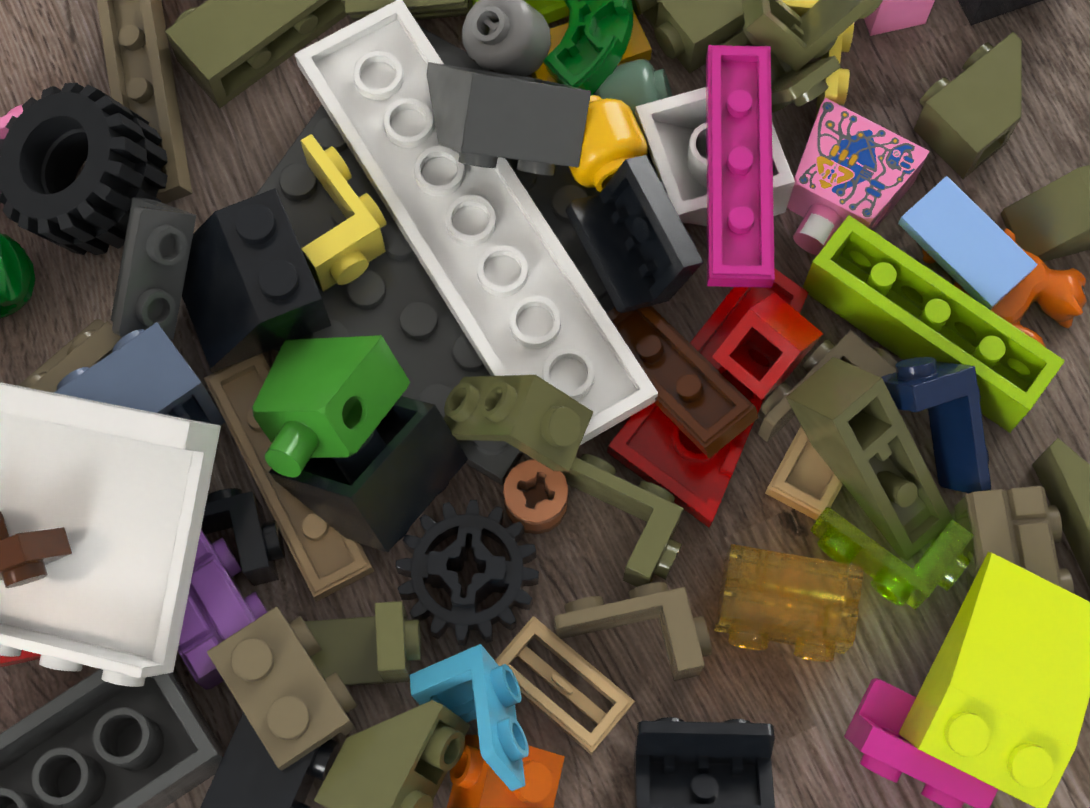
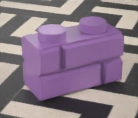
M201 530L178 653L195 682L205 690H208L224 680L208 656L207 651L266 614L268 610L256 592L251 593L247 597L243 596L233 579V576L240 573L242 568L223 537L211 543Z

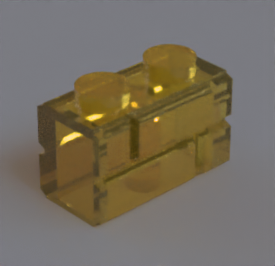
M731 544L724 562L714 631L728 633V643L737 647L766 650L768 649L769 641L795 645L794 655L803 659L820 662L834 661L835 653L845 654L853 646L859 612L858 604L864 572L863 567Z

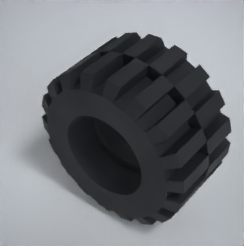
M65 83L62 90L55 86L42 90L41 99L36 100L31 97L22 105V114L18 118L12 116L5 126L9 129L5 140L0 139V202L5 204L3 212L10 220L18 223L19 227L73 253L85 255L88 251L94 255L105 254L108 251L109 245L119 249L124 246L132 197L161 202V200L156 198L159 189L166 188L168 175L161 172V167L168 163L166 151L158 146L162 139L157 130L149 126L147 120L90 85L83 87L78 83ZM86 161L83 170L81 171L80 175H79V176L77 177V179L75 180L76 175H77V173H78L80 167H81L82 164Z

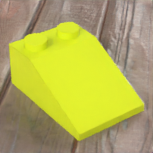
M988 552L898 734L917 749L1035 808H1047L1076 749L1090 698V602L994 553Z

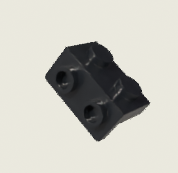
M646 155L625 159L600 194L572 200L566 208V213L616 310L620 313L669 301L704 263L696 249L693 238L683 225L667 195L664 184L659 180Z
M666 717L655 721L638 722L634 753L635 808H775L771 762L775 741L774 726L768 723H752L744 719H730L724 722H685L679 718Z

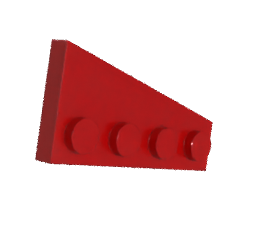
M775 268V280L772 288L733 287L690 342L700 354L756 407L757 413L761 408L764 398L761 400L749 388L739 383L712 356L747 311L774 292L797 312H801L809 292ZM653 403L630 417L608 445L607 453L646 482L658 485L670 492L675 497L674 502L684 508L685 511L710 528L754 422L712 457L708 458Z

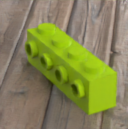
M850 215L846 217L813 260L803 288L809 292L808 295L903 360L917 357H933L937 362L975 366L977 384L981 395V414L1009 433L1032 409L1065 362L1064 359L1044 347L1040 342L992 312L985 305L976 301Z

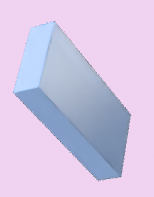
M948 176L944 177L911 207L898 222L973 299L982 303L990 310L1038 265Z

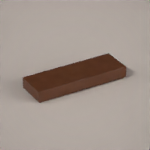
M652 306L626 313H620L614 307L607 313L657 390L658 397L655 398L654 403L708 458L712 457L759 418L756 407Z

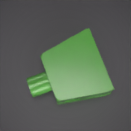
M382 335L293 339L284 342L252 406L254 419L272 443L265 453V460L274 471L286 477H298L310 458H348L357 453L410 384L408 377Z

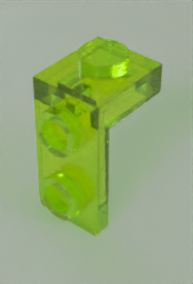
M829 507L823 510L811 528V532L819 538L817 541L818 546L827 556L844 566H849L853 563L873 578L871 585L882 597L898 606H904L907 603L915 610L931 595L937 585L948 591L971 561L961 552L974 535L953 519L937 535L913 569Z

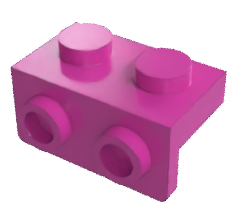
M879 678L872 679L844 735L860 752L864 753L859 763L870 771L895 783H898L902 772L925 783L921 794L945 808H962L964 803L974 808H990L998 791L997 788L917 749L898 734L916 697Z

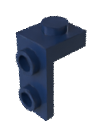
M917 357L897 362L895 364L896 372L881 378L897 409L912 412L928 409L939 485L943 488L965 493L991 490L988 466L989 454L985 444L980 407L981 395L977 384L975 366L937 362L933 357Z

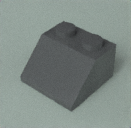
M428 62L426 75L438 144L459 151L458 162L478 167L496 168L498 157L518 160L517 170L541 175H554L555 165L579 167L591 91L543 79Z

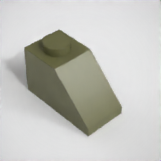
M1090 165L1079 167L1003 209L1001 216L1006 228L1015 234V241L1022 249L1036 255L1043 262L1090 250Z

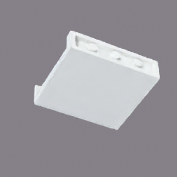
M0 382V512L3 515L9 537L18 533L64 527L72 554L45 564L48 576L12 588H5L4 581L0 580V656H20L22 650L41 654L39 665L43 667L73 672L81 671L83 665L103 669L101 678L103 681L130 687L144 686L146 677L174 672L221 429L220 425Z

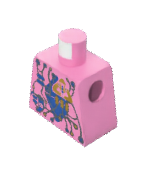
M825 98L818 111L794 177L795 184L787 205L790 211L803 217L793 235L795 243L803 250L818 255L848 215L874 231L914 184L928 156L929 150Z

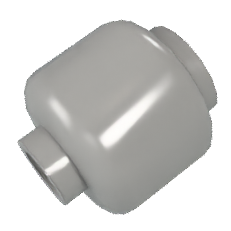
M478 0L466 15L462 27V42L469 58L486 71L528 77L540 68L543 60L547 57L551 46V34L544 16L524 0Z

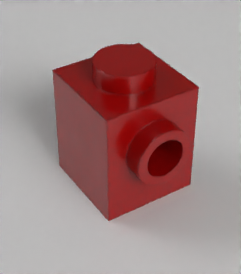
M774 292L747 311L712 358L728 370L739 383L749 388L762 400L789 377L824 333Z

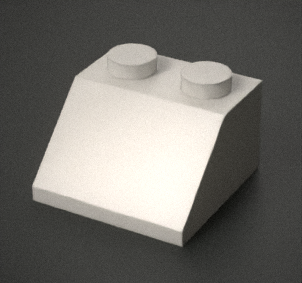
M706 87L636 106L635 114L647 142V148L658 178L664 184L667 195L682 223L707 226ZM772 123L773 216L786 212L795 180Z

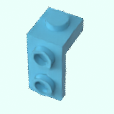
M479 644L410 674L411 696L419 705L434 700L446 706L466 722L477 719L482 758L511 791L526 785L522 759L529 755V747L524 731L517 721L515 704L520 703L522 697L517 679L508 665L503 664L499 666L482 644Z

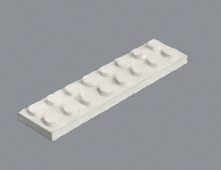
M396 0L294 53L301 72L491 376L537 375L592 410V417L580 445L655 402V398L658 397L657 390L506 158L498 157L496 168L467 165L458 162L459 151L438 144L426 73L428 62L444 63L403 0Z

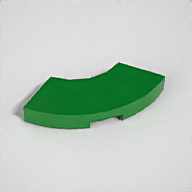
M564 0L569 9L568 29L560 44L543 60L549 74L557 83L591 91L590 96L598 90L606 78L613 73L627 49L633 28L634 13L631 0Z

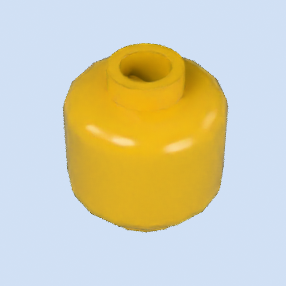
M592 95L589 101L579 167H568L578 184L587 188H596L597 191L601 192L625 159L643 155L647 156L648 148L645 137L632 110L626 103L619 99H602L600 96Z

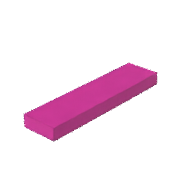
M708 45L706 54L707 286L772 288L775 274L771 46Z

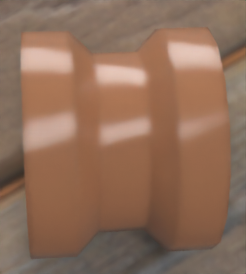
M535 459L523 461L512 468L505 479L503 489L507 517L512 524L520 521L524 526L525 533L541 534L549 532L558 526L566 515L568 504V485L564 474L561 471L551 470ZM536 486L535 489H531V490H529L527 493H526V492H523V491L521 490V489L527 490V489H529L530 487Z

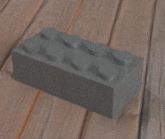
M99 669L0 734V808H166L215 775L225 751L175 670L173 673L146 677L144 686L130 687L103 681L101 679L103 669Z

